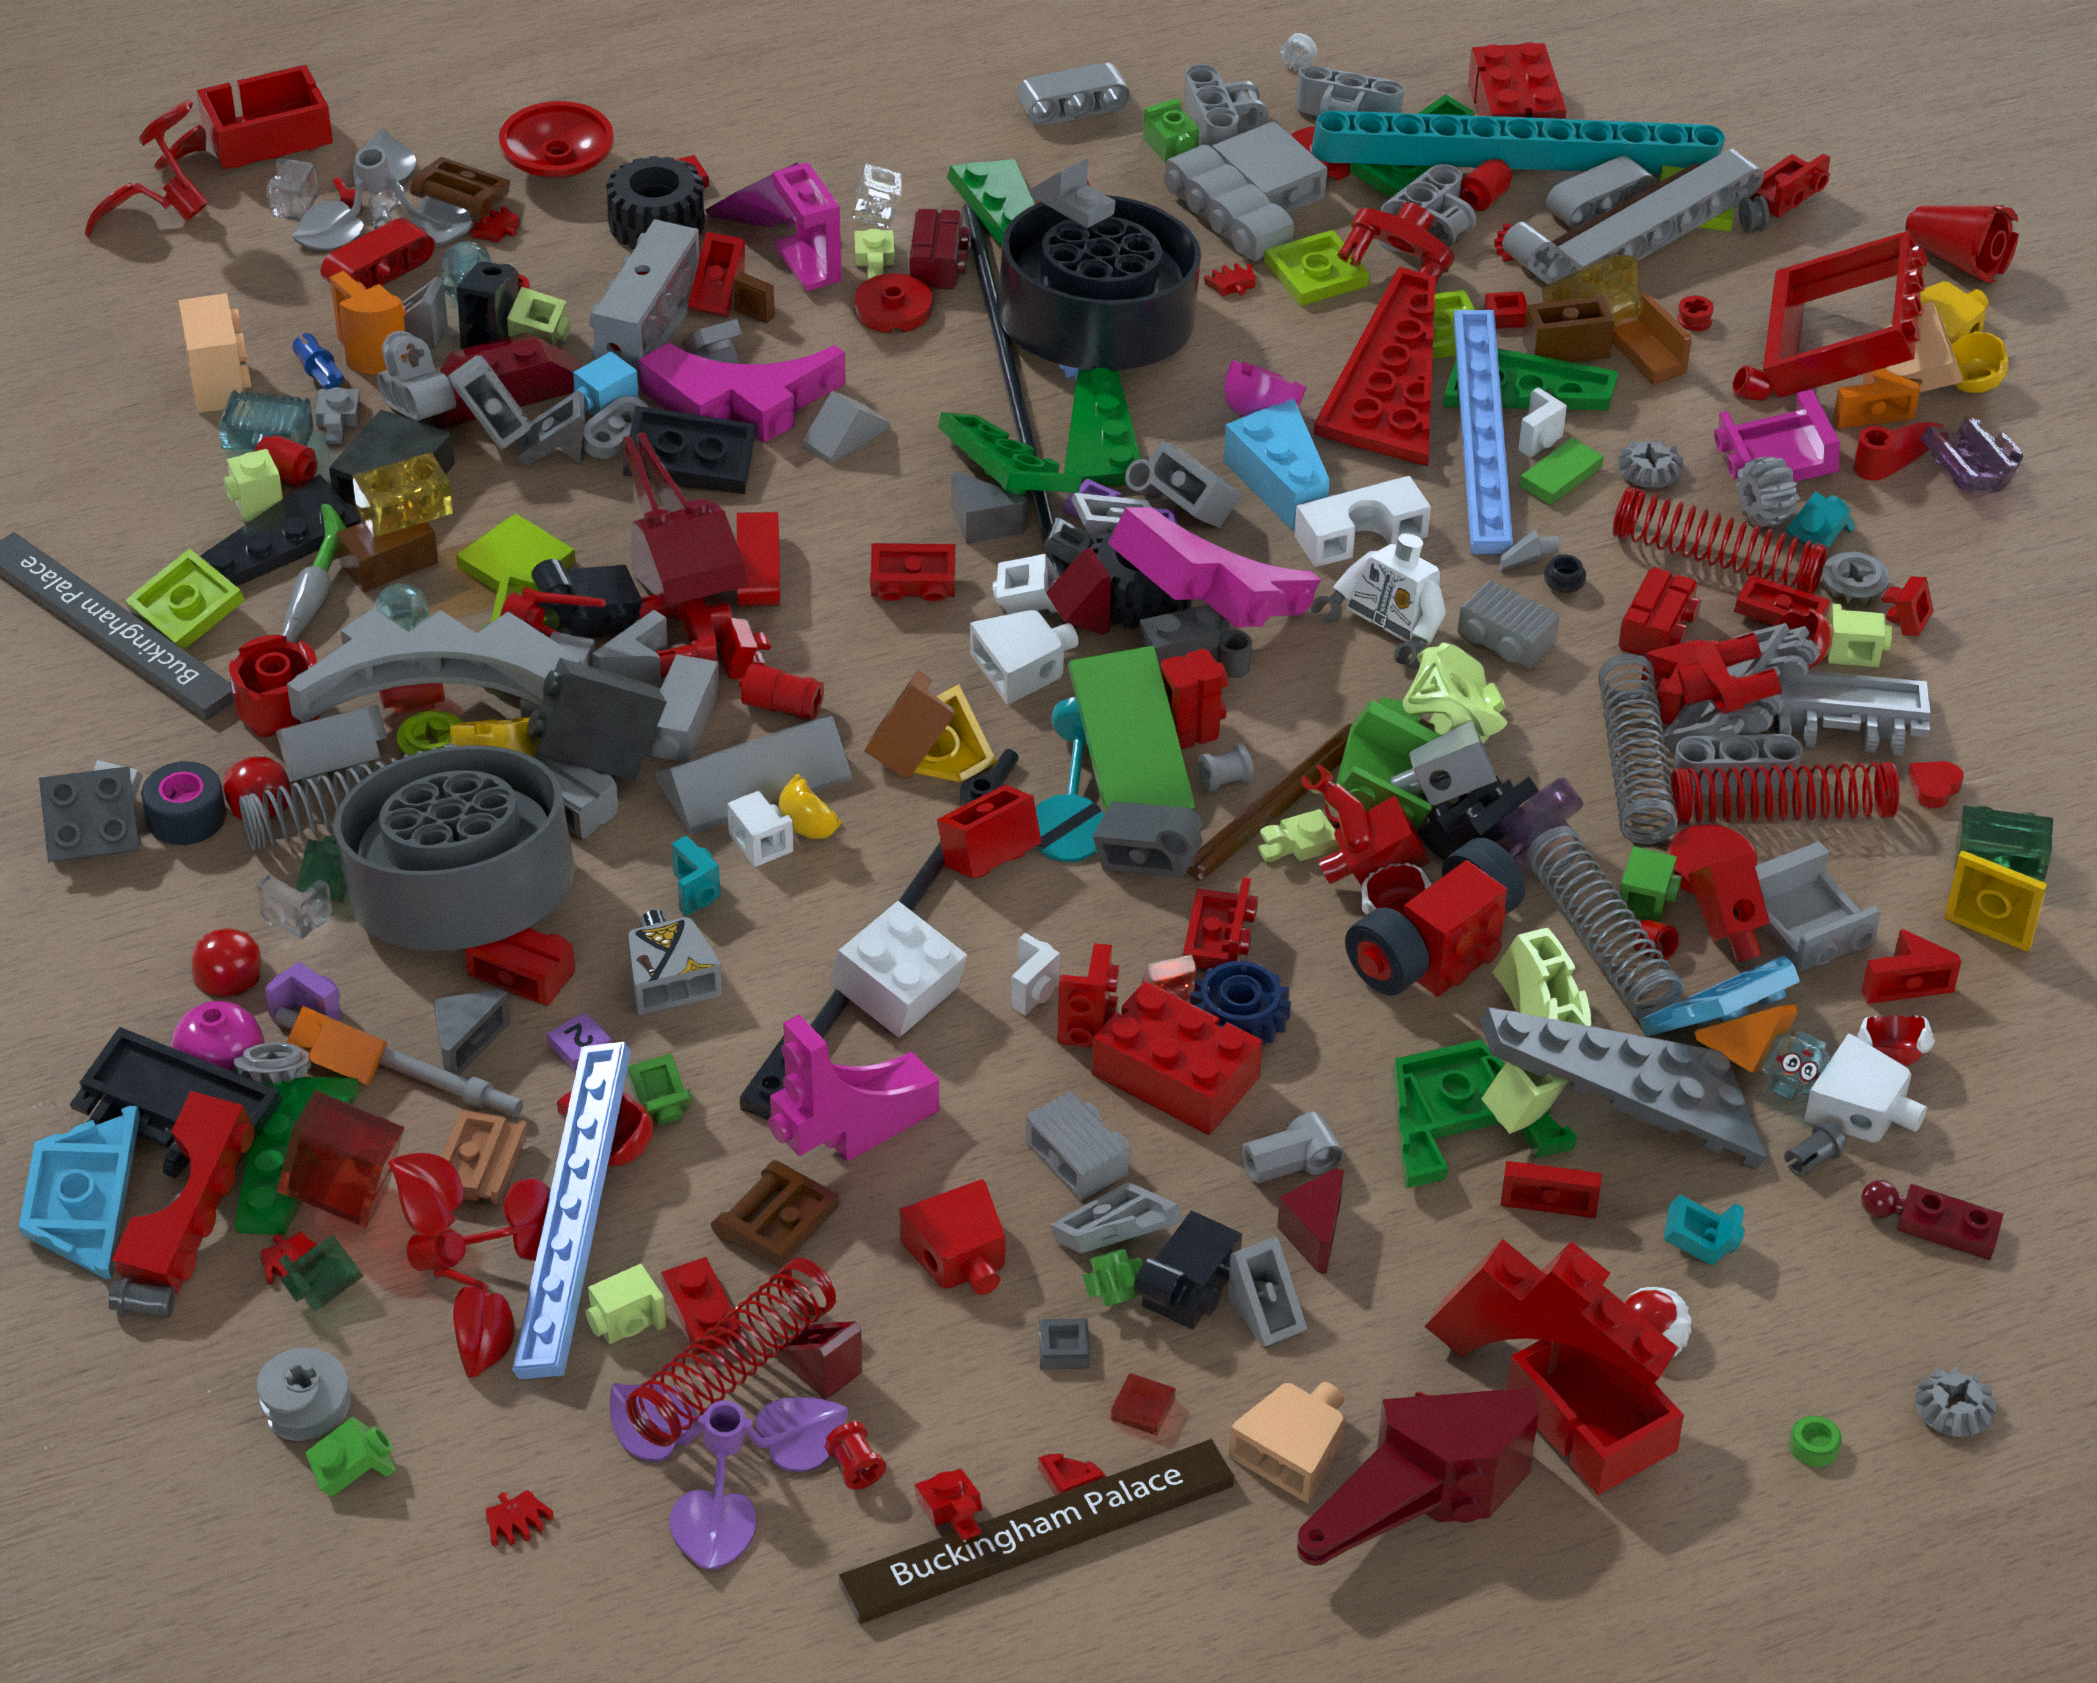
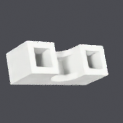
M1406 476L1297 505L1294 537L1313 566L1319 567L1353 558L1355 532H1375L1381 535L1388 545H1396L1398 537L1402 534L1415 535L1420 539L1427 538L1431 506L1412 478Z

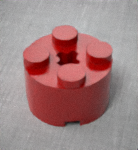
M266 635L245 643L239 648V656L234 662L231 659L229 673L235 710L240 720L251 727L255 735L269 737L280 729L303 724L292 716L287 683L317 663L316 654L310 645L302 640H299V644L287 642L285 635ZM320 714L307 722L318 720Z

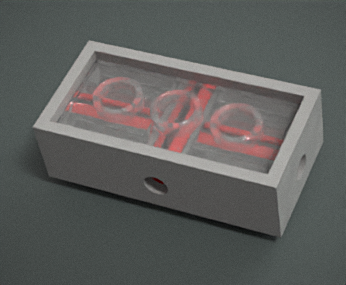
M654 219L646 233L640 234L636 248L631 256H627L623 260L621 271L615 280H611L608 283L605 295L600 303L595 304L591 310L589 323L594 328L595 339L592 346V357L598 359L612 351L637 370L638 386H640L638 359L669 343L690 311L687 305L700 258L698 229Z

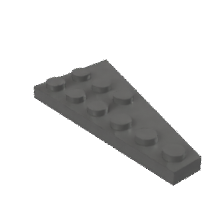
M1488 1007L1480 1018L1490 1053L1497 1058L1541 1077L1547 1075L1548 1072L1563 1077L1571 1082V1090L1585 1096L1591 1090L1611 1098L1610 1106L1675 1135L1682 1129L1703 1139V1146L1717 1153H1720L1723 1148L1743 1155L1742 1164L1756 1170L1767 1158L1730 1061L1718 1050Z

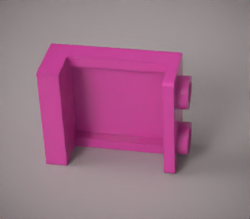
M809 162L772 172L773 186L796 217V234L777 240V251L806 291L841 282L839 204Z
M1813 389L1797 393V411L1739 425H1734L1728 411L1719 413V428L1714 429V440L1718 452H1725L1727 456V467L1732 479L1737 478L1739 481L1738 470L1744 468L1745 463L1764 456L1766 458H1783L1787 468H1792L1794 482L1839 471L1840 441Z

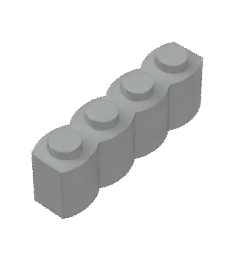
M1201 145L1166 160L1164 183L1167 190L1179 199L1187 201V205L1193 213L1209 221L1212 229L1225 239L1232 241L1236 251L1243 254L1246 258L1252 261L1259 260L1264 257L1265 249L1293 241L1294 222L1288 213L1279 205L1271 203L1264 192L1257 186L1248 184L1244 176L1232 165L1225 164L1221 156L1210 146Z

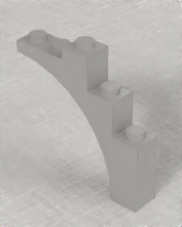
M371 609L341 630L343 644L341 647L329 653L305 672L297 675L292 681L287 683L292 716L302 723H306L331 707L364 694L398 686L426 683L468 684L497 689L541 706L544 698V681L549 671H555L559 658L582 664V659L509 611L494 622L486 625L480 632L475 633L442 610L419 623L408 632L375 609Z

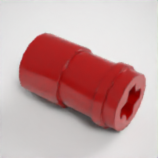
M752 663L748 667L745 676L739 680V687L742 688L741 702L744 705L772 712L777 710L796 715L797 718L815 719L821 709L824 698L823 682L816 681V678L808 676L806 678L787 674L784 670Z

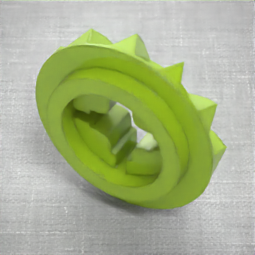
M425 711L415 714L406 719L398 729V750L411 756L417 754L418 751H430L433 747L437 749L443 748L445 744L451 743L450 725L454 726V724L463 723V721L457 716L444 711ZM430 732L438 743L430 744V741L426 740L428 738L427 733Z

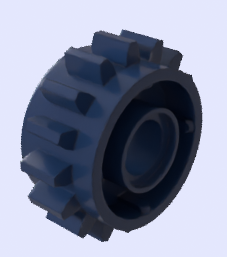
M1232 961L1223 963L1213 969L1209 968L1206 970L1204 980L1196 979L1194 992L1190 993V1004L1218 1017L1219 1027L1222 1028L1228 1022L1263 1040L1262 1046L1266 1043H1273L1276 1032L1284 1033L1286 1030V1020L1290 1019L1291 1001L1288 1000V987H1280V976L1278 974L1274 975L1264 966L1256 963Z

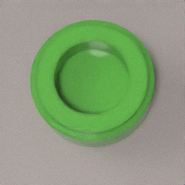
M1806 1416L1799 1419L1793 1425L1789 1448L1793 1456L1806 1465L1814 1467L1826 1466L1837 1458L1842 1435L1839 1428L1831 1420L1821 1416Z

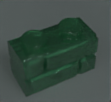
M1963 805L1956 836L1954 869L1956 868L1958 855L1963 850L2044 882L2052 852L2053 818L2038 816L2031 812L2016 813L1995 810L1988 806L1974 807Z

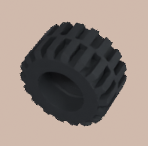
M649 156V158L644 159L640 157L633 159L631 163L625 162L620 165V169L614 170L610 174V179L606 183L608 221L613 237H618V242L621 244H629L631 249H635L640 234L646 233L654 219L698 229L699 233H702L705 223L703 180L698 175V170L694 167H688L687 162L683 160L676 161L673 157L667 156L664 158Z
M1116 526L1109 528L1108 534L1102 533L1097 537L1096 544H1093L1091 548L1111 576V623L1115 625L1122 623L1124 628L1133 629L1134 627H1140V620L1190 609L1193 599L1174 600L1108 544Z

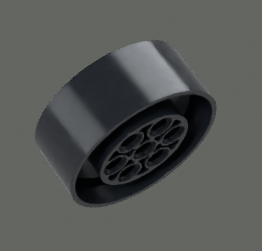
M1112 195L1106 196L1115 200L1114 214L1088 228L1043 202L1025 209L1009 223L1004 232L998 298L999 320L1006 333L1017 344L1032 354L1057 364L1087 370L1102 367L1110 371L1133 369L1154 364L1173 355L1186 344L1192 334L1195 321L1201 249L1193 232L1182 221L1172 214L1148 203Z

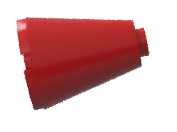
M1921 205L1909 214L1905 224V230L1910 231L1917 246L1924 248V250L1973 278L1988 283L1996 281L1992 278L1996 273L2003 275L2014 257L2019 233L2012 232V221L2018 222V216L2013 208L2003 205Z

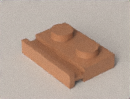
M460 1110L441 1157L447 1159L457 1170L462 1182L463 1199L479 1201L480 1197L492 1199V1204L500 1205L528 1135L527 1121L520 1120L519 1124L508 1123L505 1117Z

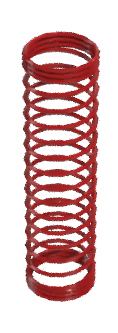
M1632 486L1625 489L1614 516L1612 527L1614 537L1625 539L1630 534L1631 540L1634 543L1643 537L1644 544L1647 547L1656 541L1658 550L1661 551L1668 545L1669 551L1673 555L1681 549L1682 556L1685 559L1694 552L1696 562L1702 561L1707 555L1709 566H1713L1719 560L1722 570L1727 569L1732 564L1735 574L1740 573L1745 567L1746 576L1749 578L1750 556L1759 535V525L1755 526L1749 542L1747 555L1740 568L1736 570L1737 553L1746 532V521H1743L1741 524L1734 552L1728 563L1724 566V550L1734 526L1733 517L1727 523L1721 549L1714 561L1711 562V548L1722 518L1720 513L1716 515L1713 522L1708 546L1702 556L1698 558V545L1707 524L1708 509L1704 510L1692 548L1688 554H1685L1686 538L1696 514L1695 505L1691 507L1688 513L1682 539L1677 548L1673 550V535L1682 515L1683 502L1681 501L1677 505L1669 536L1663 546H1660V532L1670 509V498H1667L1663 504L1657 531L1648 543L1647 530L1656 510L1658 495H1653L1647 510L1644 528L1638 538L1635 539L1634 528L1641 513L1646 492L1645 490L1641 491L1639 488H1632ZM1772 529L1767 531L1759 561L1751 575H1755L1758 571V577L1762 578L1763 560L1770 545L1773 534ZM1784 532L1779 537L1772 564L1763 579H1768L1771 574V581L1775 582L1776 563L1786 537ZM1797 536L1794 537L1791 543L1785 568L1776 583H1780L1784 578V585L1788 586L1789 566L1799 540ZM1811 541L1806 542L1799 569L1788 587L1792 588L1797 582L1798 590L1810 594L1815 592L1827 558L1828 548L1826 545L1816 542L1811 547Z
M1871 762L1867 768L1862 763H1857L1853 769L1847 763H1843L1839 769L1834 764H1829L1825 770L1819 764H1815L1811 770L1805 764H1801L1797 771L1791 765H1787L1783 771L1777 765H1773L1769 772L1763 766H1759L1755 772L1749 766H1745L1740 773L1735 767H1730L1726 774L1721 767H1717L1712 774L1707 768H1702L1698 775L1693 768L1688 770L1686 768H1675L1671 774V788L1673 790L1672 797L1675 801L1674 808L1677 814V825H1688L1693 811V789L1690 772L1693 774L1696 783L1694 798L1695 819L1698 824H1701L1703 819V799L1700 782L1702 774L1706 772L1710 782L1708 797L1710 822L1714 824L1717 819V797L1714 781L1717 772L1720 771L1724 780L1722 797L1723 818L1726 823H1729L1731 819V795L1728 781L1731 772L1734 771L1738 780L1736 796L1737 817L1739 822L1742 823L1745 819L1746 811L1742 781L1745 771H1749L1752 779L1750 795L1751 817L1754 822H1757L1760 813V802L1756 780L1759 771L1762 770L1766 778L1764 795L1765 816L1767 821L1771 822L1774 814L1771 776L1773 771L1777 770L1780 777L1778 794L1779 816L1782 821H1785L1788 815L1785 775L1787 770L1790 769L1794 776L1792 793L1793 815L1795 820L1799 821L1802 815L1799 775L1801 770L1805 769L1808 776L1806 792L1807 815L1813 821L1816 815V794L1813 775L1815 769L1818 768L1822 775L1820 791L1821 814L1823 819L1827 820L1830 815V792L1827 774L1829 769L1833 768L1836 774L1834 790L1835 814L1841 820L1844 815V791L1841 774L1843 768L1846 767L1850 773L1848 788L1849 813L1851 818L1855 819L1859 806L1855 773L1857 768L1861 767L1864 773L1862 787L1863 813L1869 819L1873 807L1869 772L1871 767H1875L1874 798L1880 818H1894L1898 812L1900 798L1898 772L1892 762H1880L1878 765L1875 762ZM1867 791H1868V811H1867V800H1866V793H1867ZM1853 793H1854V811H1853V799H1852V794H1853ZM1839 794H1840V811H1839V798H1838V795H1839Z
M799 1257L792 1259L780 1269L778 1274L770 1277L768 1283L761 1285L756 1292L749 1294L747 1300L740 1302L736 1309L729 1311L726 1317L718 1320L715 1326L707 1329L704 1335L696 1338L694 1344L687 1346L683 1353L676 1355L672 1362L665 1364L661 1371L652 1375L650 1380L642 1383L635 1391L628 1394L626 1412L636 1431L645 1440L654 1445L662 1447L672 1445L673 1442L680 1438L682 1430L691 1429L693 1421H698L699 1416L704 1415V1412L709 1408H703L699 1395L711 1402L709 1406L715 1402L723 1401L725 1394L733 1393L736 1385L745 1383L747 1376L755 1375L757 1367L765 1366L768 1358L776 1357L778 1349L787 1348L789 1341L797 1339L799 1332L806 1331L810 1323L817 1322L820 1316L827 1314V1312L833 1309L836 1303V1292L826 1272L808 1259ZM792 1270L803 1272L816 1282L826 1298L825 1307L819 1306L815 1296L807 1286L792 1277ZM795 1283L805 1290L813 1303L802 1295ZM770 1287H777L781 1300L770 1294ZM782 1290L785 1291L791 1299V1301L800 1310L803 1311L805 1318L797 1314L794 1311V1309L788 1304L787 1300L783 1295ZM760 1295L767 1296L771 1309L760 1303ZM772 1299L788 1312L795 1327L786 1322L778 1313ZM749 1304L757 1305L760 1317L749 1311ZM762 1308L776 1319L784 1335L776 1331L768 1322L762 1312ZM739 1313L747 1315L750 1326L739 1320ZM809 1315L815 1316L814 1318L809 1320ZM751 1317L755 1318L764 1326V1328L770 1334L774 1344H772L762 1336V1334L757 1330L756 1326L754 1325ZM796 1318L806 1322L804 1327L799 1328ZM728 1322L736 1323L740 1336L728 1329ZM741 1326L752 1333L759 1342L763 1353L750 1343ZM786 1327L795 1331L793 1336L788 1337ZM718 1331L726 1333L730 1345L718 1338ZM730 1334L743 1344L753 1362L737 1349ZM775 1335L785 1339L782 1345L778 1346ZM707 1339L715 1341L720 1355L707 1347ZM764 1343L774 1348L773 1353L767 1354ZM720 1344L734 1355L742 1370L734 1366L726 1357ZM696 1348L705 1351L706 1358L710 1364L696 1355ZM693 1349V1354H688ZM709 1352L725 1366L731 1379L718 1369ZM753 1352L764 1357L763 1361L757 1363ZM686 1357L694 1359L699 1373L686 1365ZM682 1358V1363H677ZM743 1361L753 1366L752 1371L746 1372ZM699 1362L711 1371L721 1388L712 1383L705 1375ZM675 1366L683 1368L688 1382L675 1374ZM671 1367V1372H666ZM732 1369L743 1375L741 1380L735 1381ZM688 1371L700 1380L709 1396L704 1394L695 1385ZM664 1375L673 1378L678 1392L664 1383ZM660 1376V1381H655ZM721 1378L728 1383H732L730 1389L725 1390ZM677 1380L690 1390L698 1405L688 1398ZM653 1384L662 1387L665 1397L653 1389ZM710 1386L716 1391L721 1392L720 1398L714 1399ZM667 1389L683 1404L687 1414L681 1411L673 1402ZM637 1396H639V1404H640L642 1413H643V1415L645 1416L646 1420H645V1419L643 1418V1416L641 1415V1413H640V1411H639V1408H638V1406H637V1401H636V1397H637ZM642 1397L654 1404L658 1413L668 1423L671 1435L659 1429L651 1420L645 1410ZM688 1404L696 1410H700L698 1416L692 1417ZM678 1414L685 1419H689L687 1425L681 1426Z

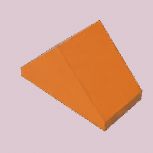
M1795 1004L1783 1005L1694 1032L1699 1042L1711 1049L1722 1052L1728 1059L1752 1073L1769 1070L1798 1012Z

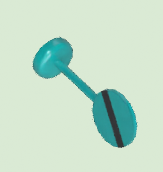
M1069 698L1056 704L1051 716L1054 731L1061 738L1073 742L1067 794L1052 796L1043 800L1036 807L1042 843L1035 846V848L1053 860L1078 862L1093 856L1097 852L1092 836L1103 819L1104 813L1097 804L1088 798L1078 796L1084 744H1087L1076 698Z

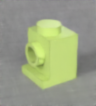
M521 287L507 318L508 335L510 337L521 333H528L553 346L556 345L558 339L565 341L572 323V319L567 317V302Z
M1832 604L1829 623L1833 627L1832 647L1827 654L1828 664L1879 667L1882 650L1889 651L1892 640V626L1885 625L1884 613L1841 610V604Z
M641 1263L588 1287L590 1308L585 1310L588 1324L597 1337L603 1335L609 1344L625 1337L637 1335L644 1328L654 1325L657 1331L666 1328L664 1296Z

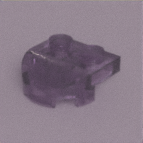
M1965 417L1958 430L1928 426L1921 440L1932 452V458L1943 465L1953 476L1952 481L1954 484L1965 491H2001L2007 487L2019 469L2023 458L2020 448L2004 433H2000L1995 438L1982 430L1983 422L1978 419Z
M1565 776L1556 779L1530 797V801L1509 813L1497 823L1508 837L1500 846L1513 859L1515 858L1519 865L1526 861L1530 845L1540 834L1558 826H1569L1571 828L1567 821L1582 809L1583 800ZM1557 837V838L1553 839V840L1550 841L1549 843H1550V844L1553 843L1554 841H1556V840H1557L1558 838H1560V837Z

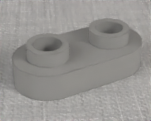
M624 396L614 400L585 423L582 442L585 452L601 459L617 455L623 450V437L630 435L635 406L649 408L648 405L641 399L632 396Z

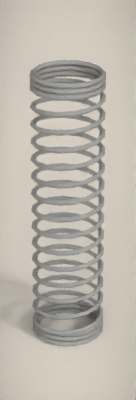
M1621 654L1606 661L1600 668L1598 675L1605 727L1607 729L1606 736L1610 749L1609 756L1613 769L1612 776L1616 790L1615 796L1619 810V826L1623 836L1629 841L1637 844H1655L1673 834L1677 828L1678 820L1674 808L1675 801L1672 797L1673 790L1671 788L1670 771L1666 758L1667 751L1663 738L1664 732L1661 727V712L1658 708L1659 701L1655 689L1654 669L1651 662L1642 656ZM1622 664H1639L1649 672L1648 674L1641 670H1625L1614 674L1604 682L1607 674ZM1625 673H1639L1648 677L1646 681L1632 679L1619 682L1611 688L1608 686L1613 679ZM1626 683H1642L1636 689L1626 691L1615 690L1618 686ZM1643 694H1647V696L1643 697L1642 699H1634L1642 696ZM1612 702L1617 703L1615 707L1611 706ZM1641 702L1649 704L1639 709L1618 710L1622 705H1633ZM1650 707H1654L1653 711L1647 709H1649ZM1613 712L1619 713L1616 717L1612 715ZM1641 712L1650 713V715L1645 718L1631 719L1628 721H1623L1619 719L1621 716L1625 714L1633 715ZM1615 721L1621 723L1617 727L1613 725ZM1651 723L1646 728H1637L1629 731L1620 729L1626 724ZM1654 726L1657 727L1656 731L1652 730L1651 728ZM1617 731L1622 733L1620 736L1615 735ZM1653 733L1647 738L1622 739L1627 734ZM1658 736V740H1654L1652 738ZM1620 741V742H1623L1624 744H1622V745L1619 747V746L1617 745V742ZM1646 741L1655 743L1648 748L1624 749L1629 744H1638ZM1656 746H1659V747H1660L1659 750H1656V749H1653V748H1655ZM1619 751L1625 752V754L1622 756H1620L1618 753ZM1647 751L1656 753L1650 758H1639L1636 760L1625 758L1633 753L1638 754ZM1658 756H1661V757H1662L1661 760H1657V759H1654V758H1656V757H1658ZM1621 760L1627 762L1623 767L1620 765ZM1648 761L1657 763L1651 768H1641L1638 770L1627 768L1634 763ZM1660 765L1663 766L1662 770L1656 769ZM1622 771L1629 772V773H1628L1627 775H1625V776H1623V775L1621 774ZM1649 771L1659 773L1652 778L1639 780L1628 778L1636 773ZM1662 775L1665 777L1664 780L1657 779ZM1624 780L1631 782L1627 786L1623 785ZM1650 781L1660 783L1654 788L1641 790L1630 788L1637 783ZM1662 786H1666V789H1665V790H1661V789H1658V788H1660V787H1662ZM1626 790L1632 792L1629 796L1624 794ZM1651 791L1662 793L1655 798L1632 799L1634 795ZM1663 796L1668 797L1667 800H1662L1660 798H1662ZM1627 801H1631V802H1632V803L1629 804L1628 806L1626 805V802H1627ZM1644 808H1654L1649 810H1640ZM1660 809L1666 811L1664 815L1651 820H1638L1629 816L1634 812L1650 813ZM1669 814L1671 815V819L1666 825L1653 830H1639L1625 822L1628 819L1636 823H1652L1662 820ZM1630 830L1635 831V832H1638V833H1655V834H1651V835H1639V834H1636V833H1632Z
M449 743L448 745L445 744L443 748L455 747L457 745ZM391 758L389 760V764L397 760L395 758ZM377 761L374 772L379 770V766L381 768L384 767V764ZM363 765L360 779L357 772L350 768L347 772V783L339 772H335L333 786L329 779L322 775L319 780V790L311 779H307L305 794L300 785L294 782L291 787V797L283 786H279L277 801L271 791L267 789L263 794V805L254 793L249 794V796H241L239 798L241 815L252 850L257 851V849L261 850L267 847L261 815L272 846H275L267 795H269L277 813L285 842L288 843L290 840L284 820L281 791L291 809L300 839H303L304 836L297 811L295 788H297L306 808L312 833L316 836L317 828L311 808L309 784H311L318 799L326 829L330 832L332 829L325 805L323 780L329 788L337 810L340 805L337 776L347 795L352 790L351 773L358 784L365 778V769L369 775L373 773L367 765Z
M1558 826L1548 829L1532 842L1527 851L1526 861L1535 875L1538 876L1541 884L1545 886L1548 894L1552 896L1555 904L1559 905L1562 914L1566 915L1568 923L1572 925L1575 933L1579 935L1582 943L1586 945L1589 953L1593 955L1596 963L1600 965L1602 972L1607 975L1609 982L1614 985L1616 992L1621 995L1623 1002L1627 1005L1632 1015L1641 1019L1677 1003L1683 992L1681 979L1675 971L1670 969L1668 961L1663 959L1661 951L1656 949L1654 941L1649 939L1648 933L1642 929L1640 921L1635 920L1633 911L1628 910L1627 903L1621 900L1619 892L1614 890L1612 882L1608 881L1605 872L1600 870L1599 863L1593 861L1592 853L1587 851L1585 844L1582 843L1576 831L1569 826ZM1561 836L1574 837L1573 841L1560 844L1550 851L1544 858L1541 866L1536 865V858L1547 843ZM1573 844L1561 859L1552 864L1545 865L1546 861L1556 851ZM1578 854H1582L1577 863L1568 867L1577 858ZM1586 855L1588 856L1589 860H1584ZM1589 863L1585 872L1573 878L1569 883L1558 886L1559 881L1565 875L1573 872L1578 866ZM1592 865L1595 866L1596 870H1590ZM1567 868V869L1564 870L1561 874L1551 876V874L1558 873V872L1562 871L1563 869ZM1596 873L1590 883H1587L1575 893L1565 895L1571 885L1579 882L1588 874ZM1599 874L1602 875L1603 880H1597ZM1557 878L1554 885L1549 884L1550 879ZM1603 883L1598 892L1592 894L1581 903L1571 905L1579 894L1588 890L1592 885ZM1606 884L1609 885L1610 889L1603 890ZM1564 888L1561 895L1556 894V889ZM1603 893H1609L1604 902L1587 913L1579 914L1585 904L1593 901ZM1615 894L1617 899L1610 900L1612 895ZM1571 897L1568 905L1563 904V898ZM1616 902L1611 912L1605 914L1596 922L1585 924L1593 913L1599 911L1607 904ZM1620 904H1622L1624 909H1617V908L1619 907ZM1578 907L1575 914L1570 913V908ZM1623 912V915L1616 923L1602 932L1592 934L1600 923L1616 913ZM1626 914H1629L1631 919L1624 918L1626 917ZM1585 917L1582 924L1576 923L1577 918ZM1630 922L1623 933L1609 942L1599 944L1608 932L1614 930L1618 925ZM1633 924H1636L1638 929L1631 928ZM1592 926L1589 934L1583 933L1584 928ZM1637 932L1630 943L1615 952L1607 953L1608 949L1625 935ZM1640 933L1644 935L1645 939H1638ZM1599 936L1595 944L1590 943L1591 937ZM1644 942L1640 950L1622 962L1614 963L1615 959L1623 951L1632 945ZM1647 943L1651 945L1652 949H1645ZM1606 946L1602 954L1597 953V947ZM1651 952L1647 960L1629 972L1621 973L1623 968L1637 956ZM1654 953L1658 955L1659 959H1652ZM1613 956L1609 964L1604 963V957ZM1658 962L1654 970L1636 982L1628 983L1631 977L1644 966ZM1663 963L1666 969H1659V967ZM1620 966L1617 973H1611V967ZM1627 976L1624 984L1618 983V977ZM1664 980H1673L1669 989L1660 997L1650 1002L1635 1004L1639 996L1655 990ZM1633 986L1629 993H1625V987ZM1664 997H1666L1662 1002L1655 1005L1654 1007L1645 1010L1635 1009V1007H1645L1653 1005L1658 1001L1662 1000Z

